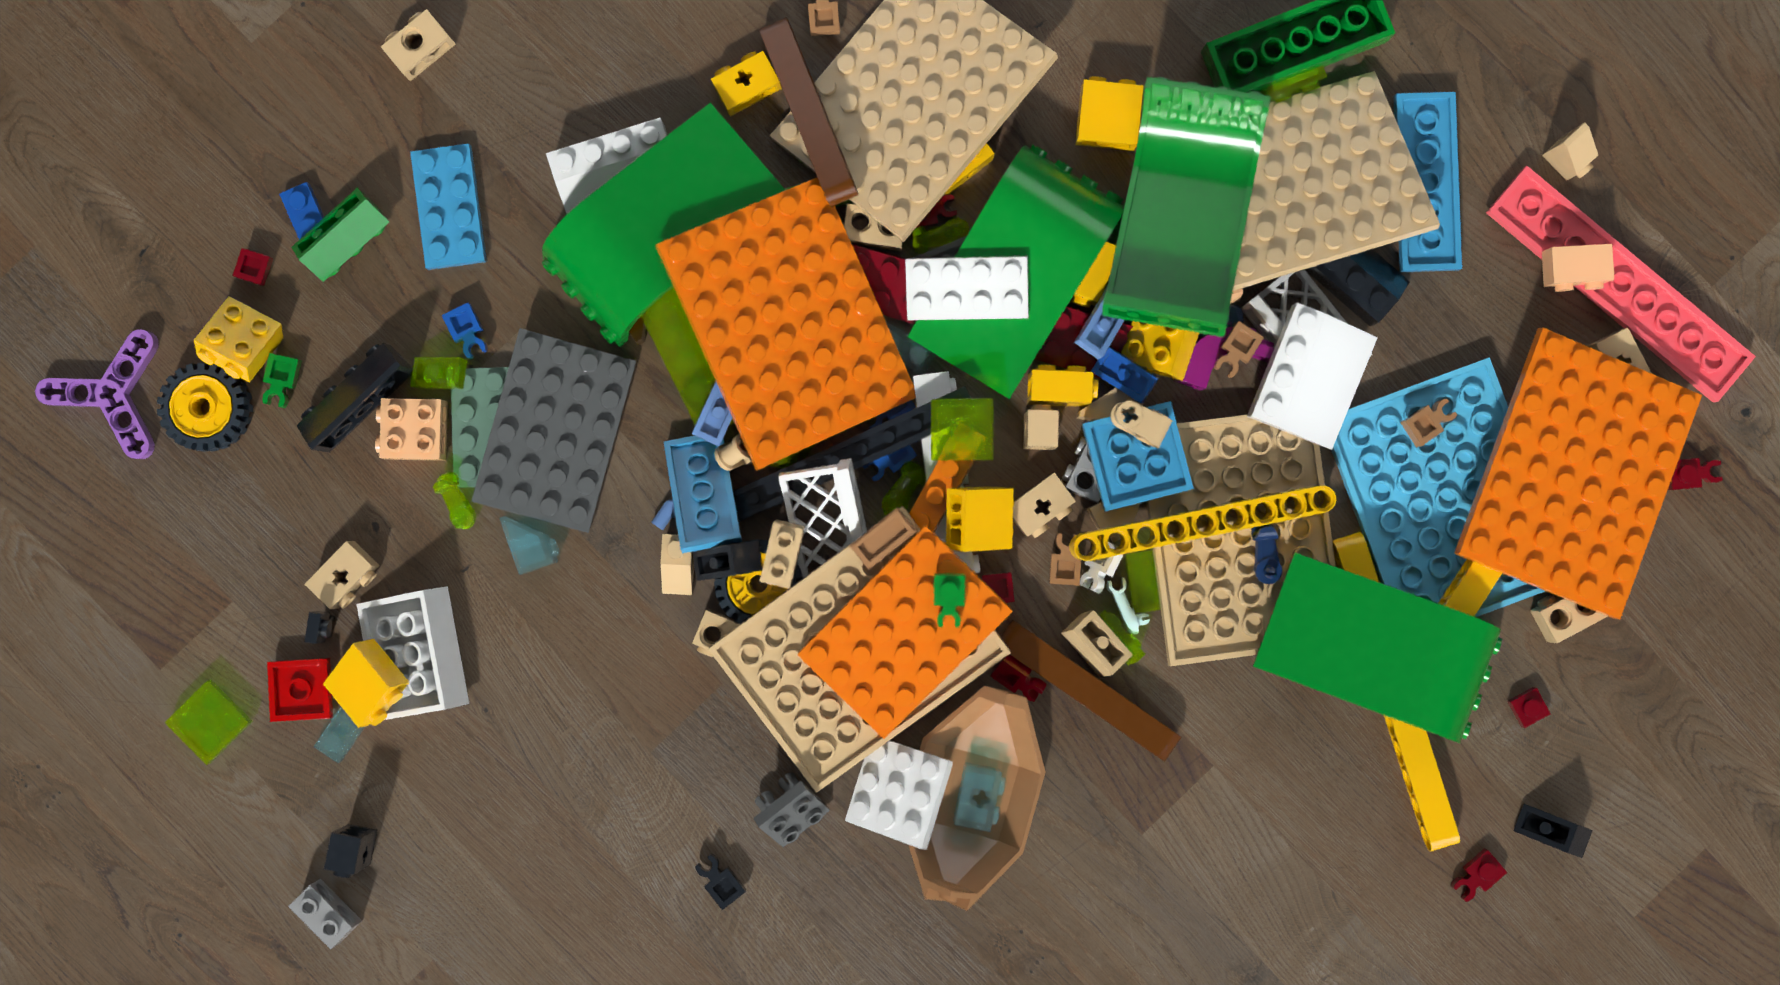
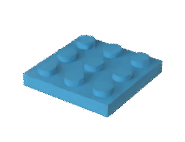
M1171 401L1146 407L1172 420L1159 448L1147 445L1136 439L1135 436L1113 425L1110 417L1082 424L1104 512L1194 489ZM1129 412L1122 413L1125 416L1123 421L1132 419V416L1128 414Z

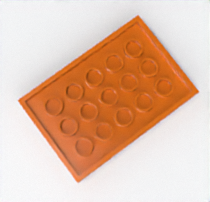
M925 524L797 655L885 739L1013 612V609ZM934 573L965 574V606H956V610L961 617L959 627H955V618L951 615H946L943 618V627L938 626L937 617L943 606H934Z

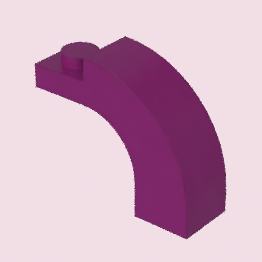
M1233 327L1226 328L1224 337L1208 334L1196 342L1183 381L1174 379L1173 382L1200 391L1206 389L1215 362L1228 353L1220 347ZM1263 339L1251 358L1269 363L1274 351V343Z

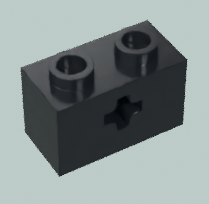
M347 824L332 832L324 869L333 871L334 876L350 878L371 865L377 829Z

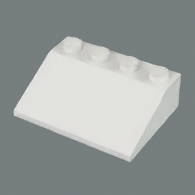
M661 118L546 153L554 181L567 214L590 194L667 136L666 128Z
M1300 303L1293 304L1247 417L1332 450L1377 337L1326 313Z
M448 586L357 604L363 641L375 639L409 681V684L402 692V698L386 712L388 715L385 720L446 710L469 704Z

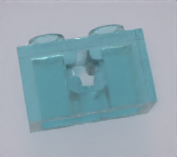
M964 762L953 817L955 825L990 832L992 824L997 825L1000 807L995 806L997 795H1003L1006 781L1005 777H1001L1002 772L1000 769ZM980 790H983L988 798L987 800H981V803L977 804L973 795H979Z

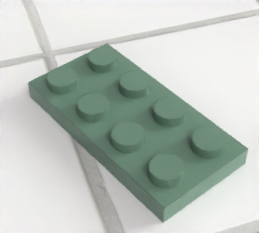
M509 367L450 369L454 488H473L476 486Z

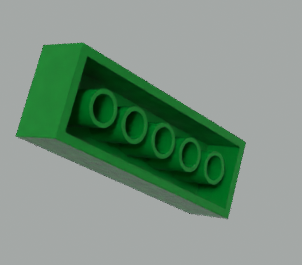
M1315 0L1207 42L1201 50V55L1215 88L1227 87L1232 91L1245 93L1261 92L1387 43L1395 34V30L1383 0Z

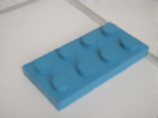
M470 144L410 151L425 268L432 270L487 262L472 146Z
M697 436L664 441L682 554L742 542L730 471L721 468L715 459L714 452L718 446ZM724 438L720 445L725 444Z

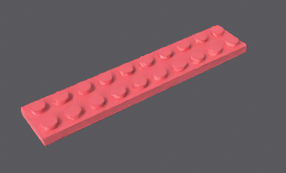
M1528 166L1518 173L1487 210L1486 214L1541 260L1542 251L1551 247L1612 244L1614 280L1604 283V288L1585 290L1584 285H1575L1574 287L1623 328H1629L1631 334L1713 403L1719 402L1756 357Z

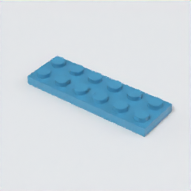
M1456 92L1396 93L1393 96L1394 117L1440 222L1436 230L1399 240L1400 272L1459 271L1462 269Z

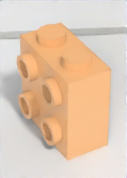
M381 398V405H378L376 409V419L380 423V435L376 436L375 448L376 452L379 453V458L390 460L446 461L448 402L441 399Z

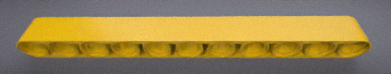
M1361 532L1332 540L1337 568L1379 582L1366 540ZM1384 715L1427 849L1431 852L1460 843L1459 832L1427 731Z

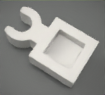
M1108 542L1109 547L1113 550L1119 547ZM1123 554L1086 561L1085 565L1089 566L1090 569L1080 578V585L1089 589L1093 582L1090 590L1100 594L1105 586V576L1113 577Z

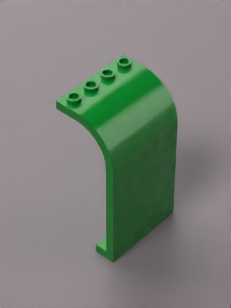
M1147 77L1138 144L1107 292H1105L1102 316L1224 337L1271 99L1270 96H1264L1259 92L1245 93L1232 91L1227 87L1213 88L1201 86L1196 82H1176L1165 77Z
M709 103L573 208L557 224L545 240L542 247V257L544 260L542 265L551 276L556 274L563 282L561 287L571 299L576 297L582 304L580 309L590 321L594 319L602 327L599 331L606 341L610 344L615 342L620 348L628 341L629 331L635 322L658 299L673 288V284L656 249L658 243L781 193L785 189L716 108Z
M1032 144L1031 148L1024 146L1018 152L954 257L1028 256L1029 317L917 320L907 336L1008 399L1011 398L1108 240L1125 207L1122 204L1124 199L1110 190L1107 194L1096 188L1098 186L1096 181L1086 175H1083L1080 179L1071 173L1073 170L1071 166L1059 159L1056 163L1046 158L1048 153Z
M1294 553L1252 667L1418 727L1448 740L1461 743L1462 738L1466 739L1472 726V722L1468 721L1472 710L1477 711L1481 702L1482 694H1479L1482 682L1487 683L1490 677L1492 666L1489 665L1492 654L1497 655L1502 643V638L1499 637L1501 629L1458 610Z

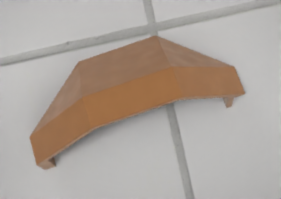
M988 686L981 688L923 737L920 751L953 762L927 850L909 845L925 899L946 901L966 911L1023 854L1045 776V768L1027 698Z

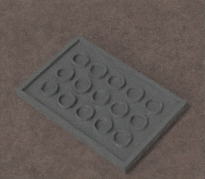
M520 328L471 502L589 533L636 361Z

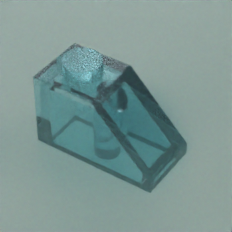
M504 516L499 518L519 575L558 563L556 556L560 555L554 538L550 539L548 534L513 517Z

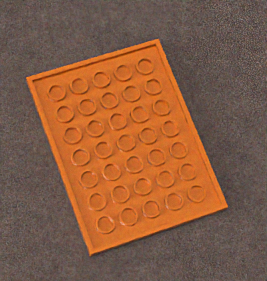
M818 177L656 245V249L756 470L916 398L912 380L835 206L831 207Z
M1538 328L1454 554L1613 619H1621L1702 395L1546 328Z

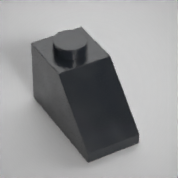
M758 541L692 552L697 581L757 572L763 569Z
M1523 804L1514 828L1516 833L1583 858L1593 831L1527 804Z

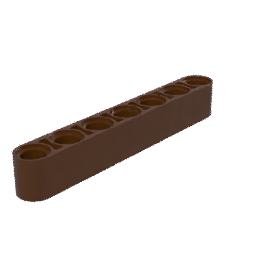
M787 17L760 28V34L829 205L833 207L858 196V190Z
M1014 620L1010 622L1001 635L1002 640L1011 650L1010 655L1164 762L1182 738Z

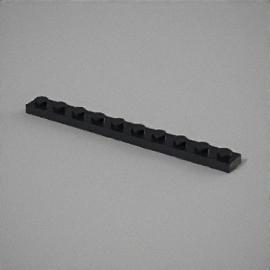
M967 387L959 388L733 491L738 521L741 522L784 502L778 477L780 473L839 464L840 460L852 459L853 468L856 470L978 415ZM833 474L820 475L815 483L823 485L834 480ZM799 479L788 480L789 489L797 495H801L808 486Z

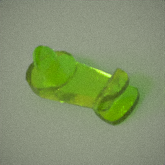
M953 217L944 225L928 230L923 226L917 227L912 232L913 248L916 253L922 254L927 252L929 247L942 246L967 236L970 232V226L960 217H957V219Z
M911 461L903 464L901 468L902 475L882 500L881 507L885 515H888L896 507L904 506L907 510L908 501L918 484L923 485L926 479L923 468L919 464Z
M454 472L444 473L438 477L437 482L433 485L435 494L441 493L450 512L449 518L455 528L470 529L476 521V512L458 487V475Z

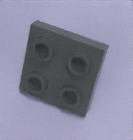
M793 772L785 774L789 783L783 777L778 781L779 786L785 792L780 798L775 800L770 791H765L761 793L765 801L760 796L755 799L756 805L762 812L753 818L761 830L782 847L797 840L803 831L811 825L817 824L830 811L826 803L802 781L799 782Z

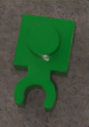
M269 353L263 382L269 383L271 386L263 394V404L270 405L272 397L278 395L280 399L278 407H287L289 398L286 389L296 388L302 360Z
M934 573V606H943L937 617L939 627H943V618L946 615H951L955 618V627L960 626L961 617L956 610V606H965V574Z

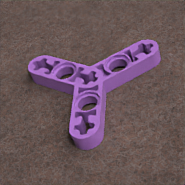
M142 329L135 330L129 334L101 379L46 378L37 384L35 389L36 397L41 403L53 406L100 407L124 453L134 459L148 458L152 455L155 444L129 394L157 352L159 341L152 332ZM139 338L145 339V342L148 344L146 349L140 348V344L137 343ZM129 352L136 353V355L140 356L141 359L139 360L136 357L129 356L128 354ZM126 360H130L134 366L133 373L128 377H124L120 372V366ZM83 384L88 389V396L85 400L78 401L74 392L79 385ZM52 388L65 390V395L54 394L51 397L46 395V391ZM108 388L116 389L117 392L113 394L116 403H124V406L117 407L113 399L106 398L105 395L109 393ZM127 411L132 417V422L128 427L122 428L118 424V417L122 412ZM133 432L136 440L144 441V445L141 446L142 452L133 450V447L136 446V441L133 436H125V434Z

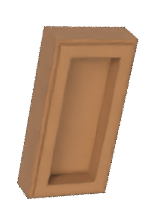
M896 507L850 544V547L864 565L871 569L917 530L901 510Z

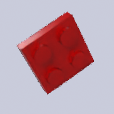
M330 658L267 662L270 722L333 718L332 695L323 685L331 674Z

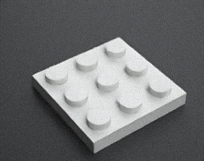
M889 740L864 758L845 821L919 849L927 850L953 762Z

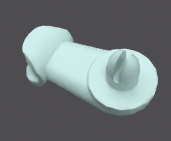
M1124 577L1121 578V588L1118 591L1113 589L1111 580L1107 581V589L1113 595L1126 630L1132 635L1138 634V626L1149 623L1150 619L1142 620L1143 617H1148L1149 614H1135L1134 609L1130 607L1124 592L1126 590V580Z

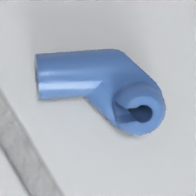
M673 499L665 501L651 521L661 530L665 529L672 518H676Z

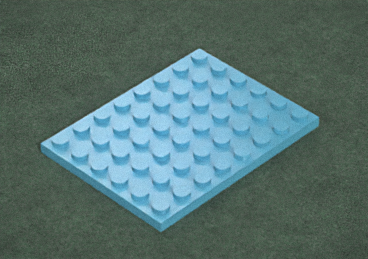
M1490 357L1348 409L1331 450L1381 583L1435 603L1440 601L1466 561V558L1456 555L1454 552L1508 409ZM1448 399L1449 402L1443 406L1442 411L1445 415L1456 412V418L1449 422L1440 423L1444 431L1423 446L1416 448L1400 422L1423 406L1429 405L1432 409L1435 402ZM1502 573L1474 617L1545 591Z

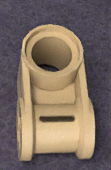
M1133 401L1120 402L1114 405L1110 413V419L1114 426L1155 448L1160 447L1172 423V420L1167 416ZM1130 409L1128 414L1132 416V419L1123 421L1125 416L1121 414V411Z
M740 434L733 437L732 441L722 444L715 449V459L719 466L726 471L752 463Z

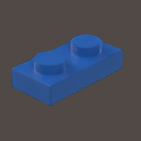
M305 182L279 194L299 240L324 218L309 183Z
M1110 346L1103 358L1098 359L1091 372L1140 404L1144 403L1159 379Z

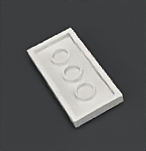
M1028 256L907 258L905 260L907 320L1029 317Z

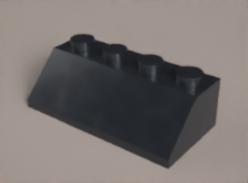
M1373 249L1304 269L1370 327L1379 323L1398 302L1410 283L1407 278Z
M384 342L381 345H374L366 353L367 358L359 366L357 364L352 366L344 374L345 379L338 386L333 385L323 394L322 397L324 399L316 407H309L301 415L302 420L296 426L312 450L330 453L381 404V398H388L415 372L391 345Z

